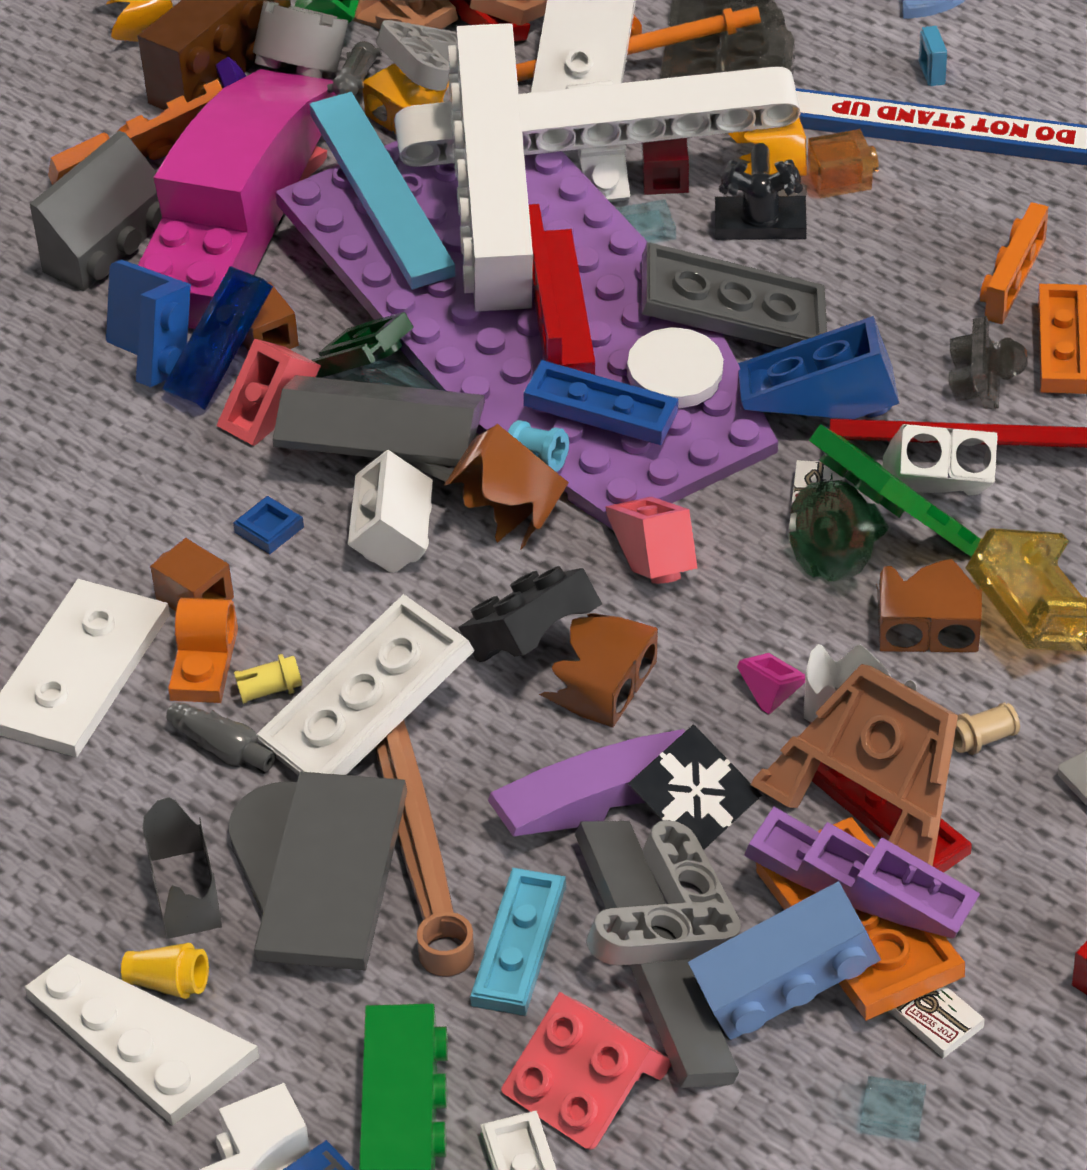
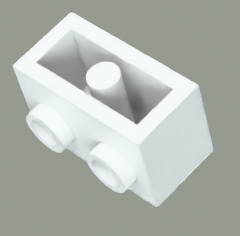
M386 450L355 475L348 545L361 553L366 559L378 564L390 573H396L408 563L418 561L427 550L429 544L428 526L429 515L432 509L431 492L433 480L390 450Z

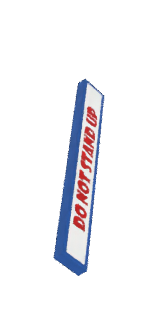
M795 88L801 112L799 117L803 129L1087 165V125Z

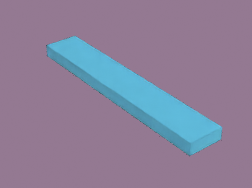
M352 91L310 103V116L411 289L455 277V263Z

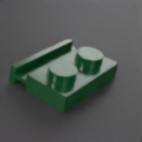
M400 312L347 328L318 352L319 358L311 360L321 365L316 377L323 378L372 364L376 360L374 355L378 360L390 356L401 348L400 339L412 330L414 326L406 313Z

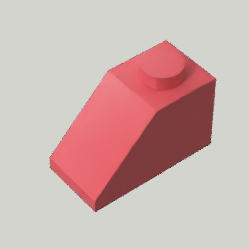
M254 338L216 426L255 446L275 429L282 388L295 375L316 377L321 365L284 346Z
M654 497L606 506L608 520L632 572L650 578L652 583L661 584L681 579L680 572L697 569L689 509Z

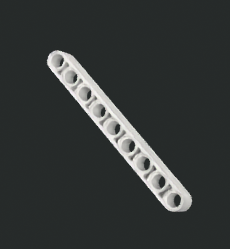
M767 67L519 94L524 155L779 128L794 123L801 114L792 72L784 67ZM452 102L413 105L405 107L395 115L394 122L399 156L404 164L422 167L454 163L455 140L452 137Z

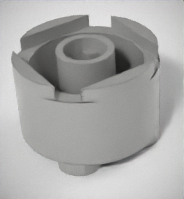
M263 1L253 53L256 54L255 63L278 69L280 67L291 68V64L297 65V74L315 78H331L332 72H337L348 20L337 19L336 16L295 6L285 8L278 6L279 3Z

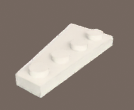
M69 954L25 986L27 998L172 1126L259 1058L258 1046Z

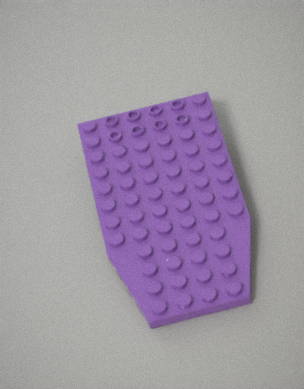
M397 140L384 145L455 263V277L416 289H411L340 165L276 191L277 206L374 320L400 312L406 313L414 328L400 339L402 344L400 350L434 390L485 395V404L476 433L481 434L497 423L508 432L510 426L517 420L528 422L532 428L547 431L555 427L564 429L569 437V451L563 467L557 473L569 482L564 490L568 493V500L609 528L613 529L607 517L606 506L646 497H654L674 503L778 452V440L763 411L744 410L741 402L739 370L741 368L723 334L642 314V253L647 241L562 151L524 155L528 205H540L544 231L572 229L595 356V375L630 385L627 377L629 350L644 335L654 330L670 327L691 329L706 335L719 347L724 359L722 380L718 384V390L711 398L698 405L678 408V413L662 445L524 406V391L540 361L544 360L533 290L531 309L475 311L474 293H464V257L461 254V218L458 215V179L455 176V163L422 167L409 166L400 159Z

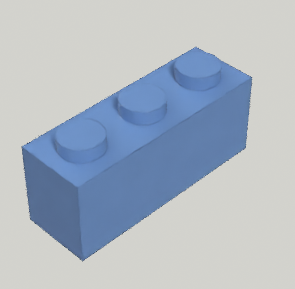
M838 881L690 960L688 963L712 1012L729 1040L744 1033L758 1030L768 1020L795 1006H801L810 1002L817 994L839 982L859 976L867 967L879 962L881 958Z

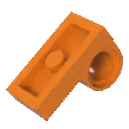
M182 597L179 599L175 617L177 655L168 687L170 701L222 702L238 632L237 616L232 600Z

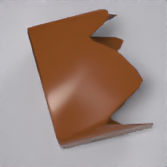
M497 423L471 441L444 486L462 482L464 483L463 500L466 507L473 508L491 505L494 508V520L497 523L496 542L503 539L533 512V518L521 544L520 550H522L531 534L536 529L542 528L569 482Z
M952 559L922 567L907 581H903L897 570L892 566L883 567L879 580L880 590L876 584L880 651H979L982 616V578L978 590L959 565ZM898 624H911L918 627L922 631L923 636L920 642L913 646L898 647L887 641L886 632ZM958 624L972 629L975 638L966 647L949 648L939 642L938 634L943 628Z
M590 613L587 614L588 617L572 619L570 626V643L580 660H562L555 662L552 666L554 674L567 685V688L558 690V693L543 692L539 695L580 717L614 727L633 699L634 693H637L657 662L658 629L657 627L622 617ZM645 657L652 660V663L646 675L640 679L639 669L641 661ZM631 679V688L627 701L622 710L616 713V702L624 683Z

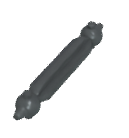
M366 41L357 43L353 47L352 52L346 53L347 60L338 76L335 77L332 84L327 85L328 92H334L337 96L352 91L355 96L360 88H364L363 80L375 62L376 57L382 56L381 48H375Z

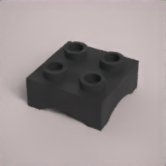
M557 566L541 575L537 571H533L518 578L510 584L512 593L499 600L498 596H494L479 603L470 610L473 618L458 628L462 636L468 639L474 649L472 654L478 662L487 661L501 650L510 653L514 657L524 656L538 646L543 634L556 621L570 614L590 613L602 605V602L583 568L563 572L561 567Z

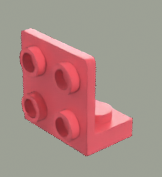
M559 992L504 1082L501 1091L530 1112L537 1110L539 1118L584 1148L591 1150L600 1142L636 1080L638 1081L643 1073L661 1080L671 1067V1063L668 1057L587 1005Z

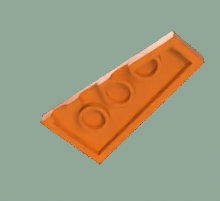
M218 79L203 85L206 94L189 102H186L182 95L167 102L168 109L164 110L159 116L148 120L143 115H139L127 121L118 131L126 133L144 157L149 156L151 160L165 157L189 123L222 90ZM101 133L52 156L48 173L52 185L109 139L108 134Z

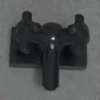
M757 143L751 151V175L744 172L747 168L746 162L740 161L738 163L735 160L728 162V166L723 171L721 185L718 189L720 193L727 194L728 192L732 196H715V240L806 239V196H789L794 192L798 194L803 191L801 176L793 160L788 159L784 162H776L775 167L778 172L771 175L769 148L764 143ZM738 190L743 192V196H736ZM785 190L787 196H779L778 192Z

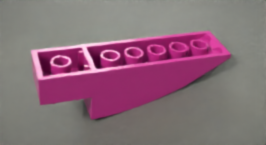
M260 69L223 88L189 123L153 177L162 218L138 265L191 284L188 328L219 334L225 333L231 322L228 297L247 290L283 215V211L277 206L276 191L299 182L321 136L319 129L310 116V103L336 96L334 92L329 93L327 87L334 80Z

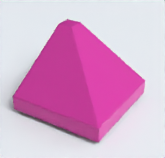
M770 653L739 660L737 665L739 672L761 710L767 714H771L805 683L806 676L804 673Z

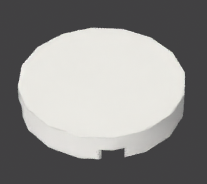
M670 327L659 329L639 338L629 350L627 377L632 386L678 398V408L690 407L711 398L718 390V384L722 380L724 359L719 347L706 335L684 328Z

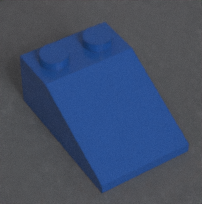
M874 316L738 363L741 368L739 370L741 402L744 410L856 419L862 416L873 418L883 415L892 406L900 404L892 363Z

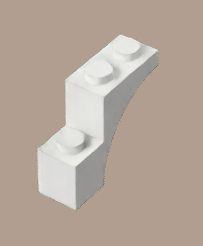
M284 1083L219 1109L223 1133L216 1135L215 1140L222 1160L199 1170H283L310 1151L307 1126Z

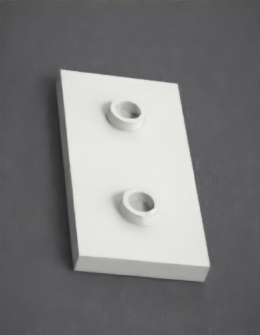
M547 0L531 93L562 90L567 85L612 81L613 84L622 83L636 0Z
M77 579L0 692V736L77 758L170 615L168 603Z
M403 594L257 733L258 742L261 746L274 752L276 758L298 776L300 771L347 775L474 652V649L468 639Z

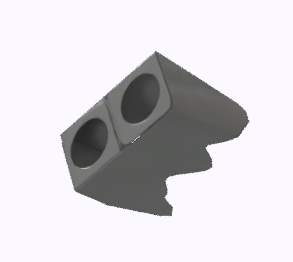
M170 797L157 800L144 815L143 819L145 845L165 935L167 933L166 939L222 927L214 873L212 874L201 818L199 817L200 824L197 825L176 800ZM204 850L211 879V885L207 894L203 898H197L190 894L186 895L180 887L172 885L169 890L163 919L151 861Z

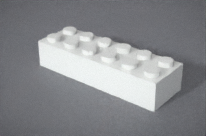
M508 23L457 26V45H448L449 99L452 102V137L455 140V176L458 179V215L461 218V254L464 257V293H474L475 311L531 309L533 250L513 25Z

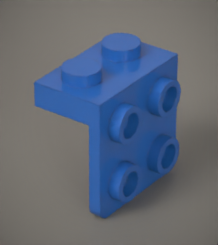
M118 260L113 262L109 268L106 341L137 355L136 382L153 387L180 374L186 368L191 284L124 260Z

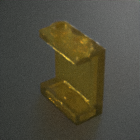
M991 528L979 542L977 549L965 568L1027 649L1087 651V597H1083L1058 566V560L1068 545L1069 540L1063 533Z

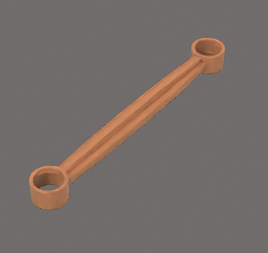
M403 720L375 749L382 778L406 780L407 796L397 836L423 918L417 930L420 963L428 972L434 975L453 976L465 971L474 960L473 929L470 922L464 916L455 913L453 910L443 858L411 740ZM443 937H453L463 941L459 947L448 951H439L428 946L434 940Z

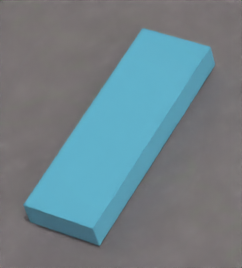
M512 867L470 995L471 1006L526 1016L566 889V876Z

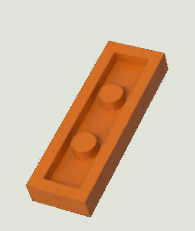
M1031 202L1023 218L1015 219L1011 228L1008 247L1001 246L997 254L994 274H987L982 283L980 302L986 303L985 320L999 324L1004 323L1046 240L1049 206Z
M1039 283L1040 393L1087 394V285Z

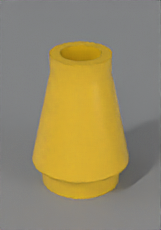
M191 943L143 951H127L121 963V977L123 981L131 985L142 986L183 999H188L190 994H201L208 981L209 961L207 954L203 949H195Z

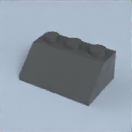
M121 131L115 133L30 203L42 272L82 291L88 289L97 280L105 278L113 262L122 260L126 255L133 254L138 249L140 243L155 232L162 218L153 178L157 172L126 133Z

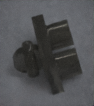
M987 316L974 318L972 334L950 339V353L956 369L949 370V386L956 401L980 397L984 409L999 408L1000 378L1009 380L1026 369L1028 364L1027 350L1022 344L1009 337L1002 338L998 342L992 341L989 338V321Z

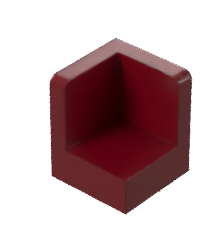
M687 138L642 143L644 195L689 193Z

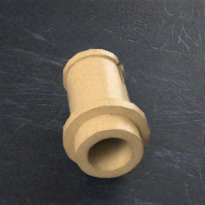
M1004 702L997 707L972 716L967 713L959 714L953 742L954 749L959 753L968 752L970 755H974L980 752L983 745L1010 735H1017L1020 731V721L1017 712L1011 704Z

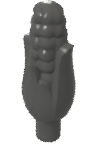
M175 702L167 709L166 719L175 728L196 741L197 747H202L214 753L223 762L233 766L242 765L247 762L263 771H268L273 766L276 754L257 744L258 736L249 726L229 718H224L214 710L211 713H207L187 703Z

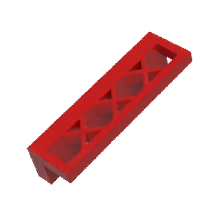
M529 204L533 250L532 290L544 361L595 375V356L572 229L544 231L540 205Z

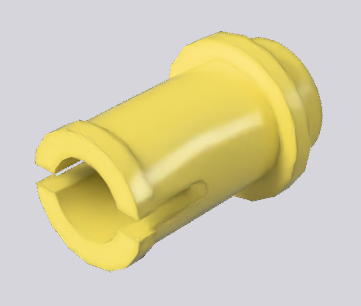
M279 654V660L243 671H235L234 675L243 704L248 703L250 700L288 690V693L292 694L294 693L293 688L302 686L295 657L284 658L283 654Z

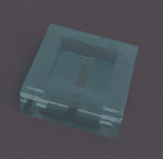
M868 1076L860 1122V1133L918 1142L927 1084Z

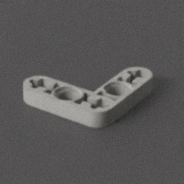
M384 20L376 40V44L414 83L432 90H445L449 74L448 45H457V32L394 20Z
M664 820L657 822L653 826L644 845L643 854L668 904L602 910L596 915L587 935L586 943L593 956L610 965L694 959L737 936L740 932L741 923L695 834L684 824ZM686 881L694 884L701 889L703 894L692 893L683 888L679 882ZM661 926L675 935L676 939L669 940L655 933L652 927Z

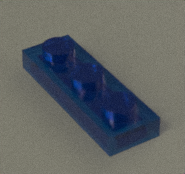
M230 266L162 390L170 396L205 410L273 286L261 277Z

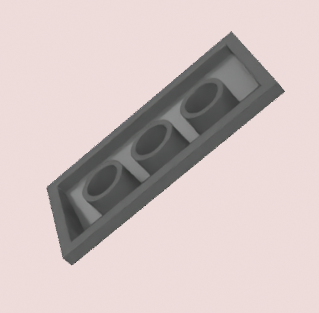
M295 375L282 388L273 434V447L374 458L379 457L386 450H390L404 461L456 466L471 441L475 438L485 404V395Z

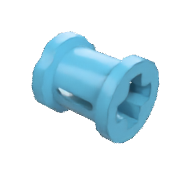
M517 420L510 426L508 432L553 470L558 472L563 467L569 451V437L564 429L555 427L547 431L532 428L528 422Z

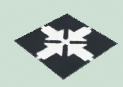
M694 724L628 783L663 821H676L691 829L703 850L762 796Z

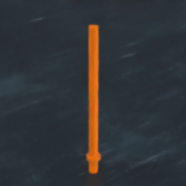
M750 7L732 12L731 8L722 10L723 14L630 36L627 55L727 31L728 35L736 34V29L761 23L758 7ZM537 59L516 64L517 81L534 78Z

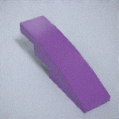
M681 729L637 737L587 751L539 769L491 792L488 802L513 837L577 828L580 821H605L611 807L646 803L628 783L679 738L685 730Z
M776 807L772 808L748 844L744 854L745 857L815 892H819L839 881L853 908L900 925L953 939L980 895L977 891L882 837L876 847L872 848L829 822L825 824L819 833Z

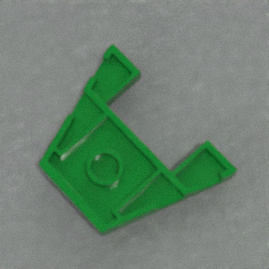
M820 424L809 439L811 443L824 452L819 459L820 462L842 478H846L854 484L857 490L875 503L882 505L898 518H901L906 511L974 559L987 546L988 543L915 492L853 443L837 435L832 430Z

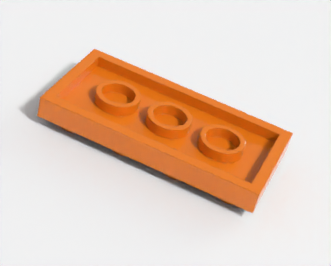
M852 817L833 824L875 848ZM756 862L757 874L784 910L817 893L790 881ZM854 908L881 960L867 967L859 976L845 979L838 984L866 1021L965 977V961L945 936L900 925Z

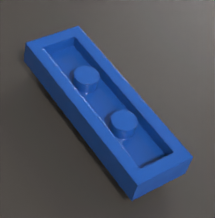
M541 360L524 391V406L662 445L678 413V398Z

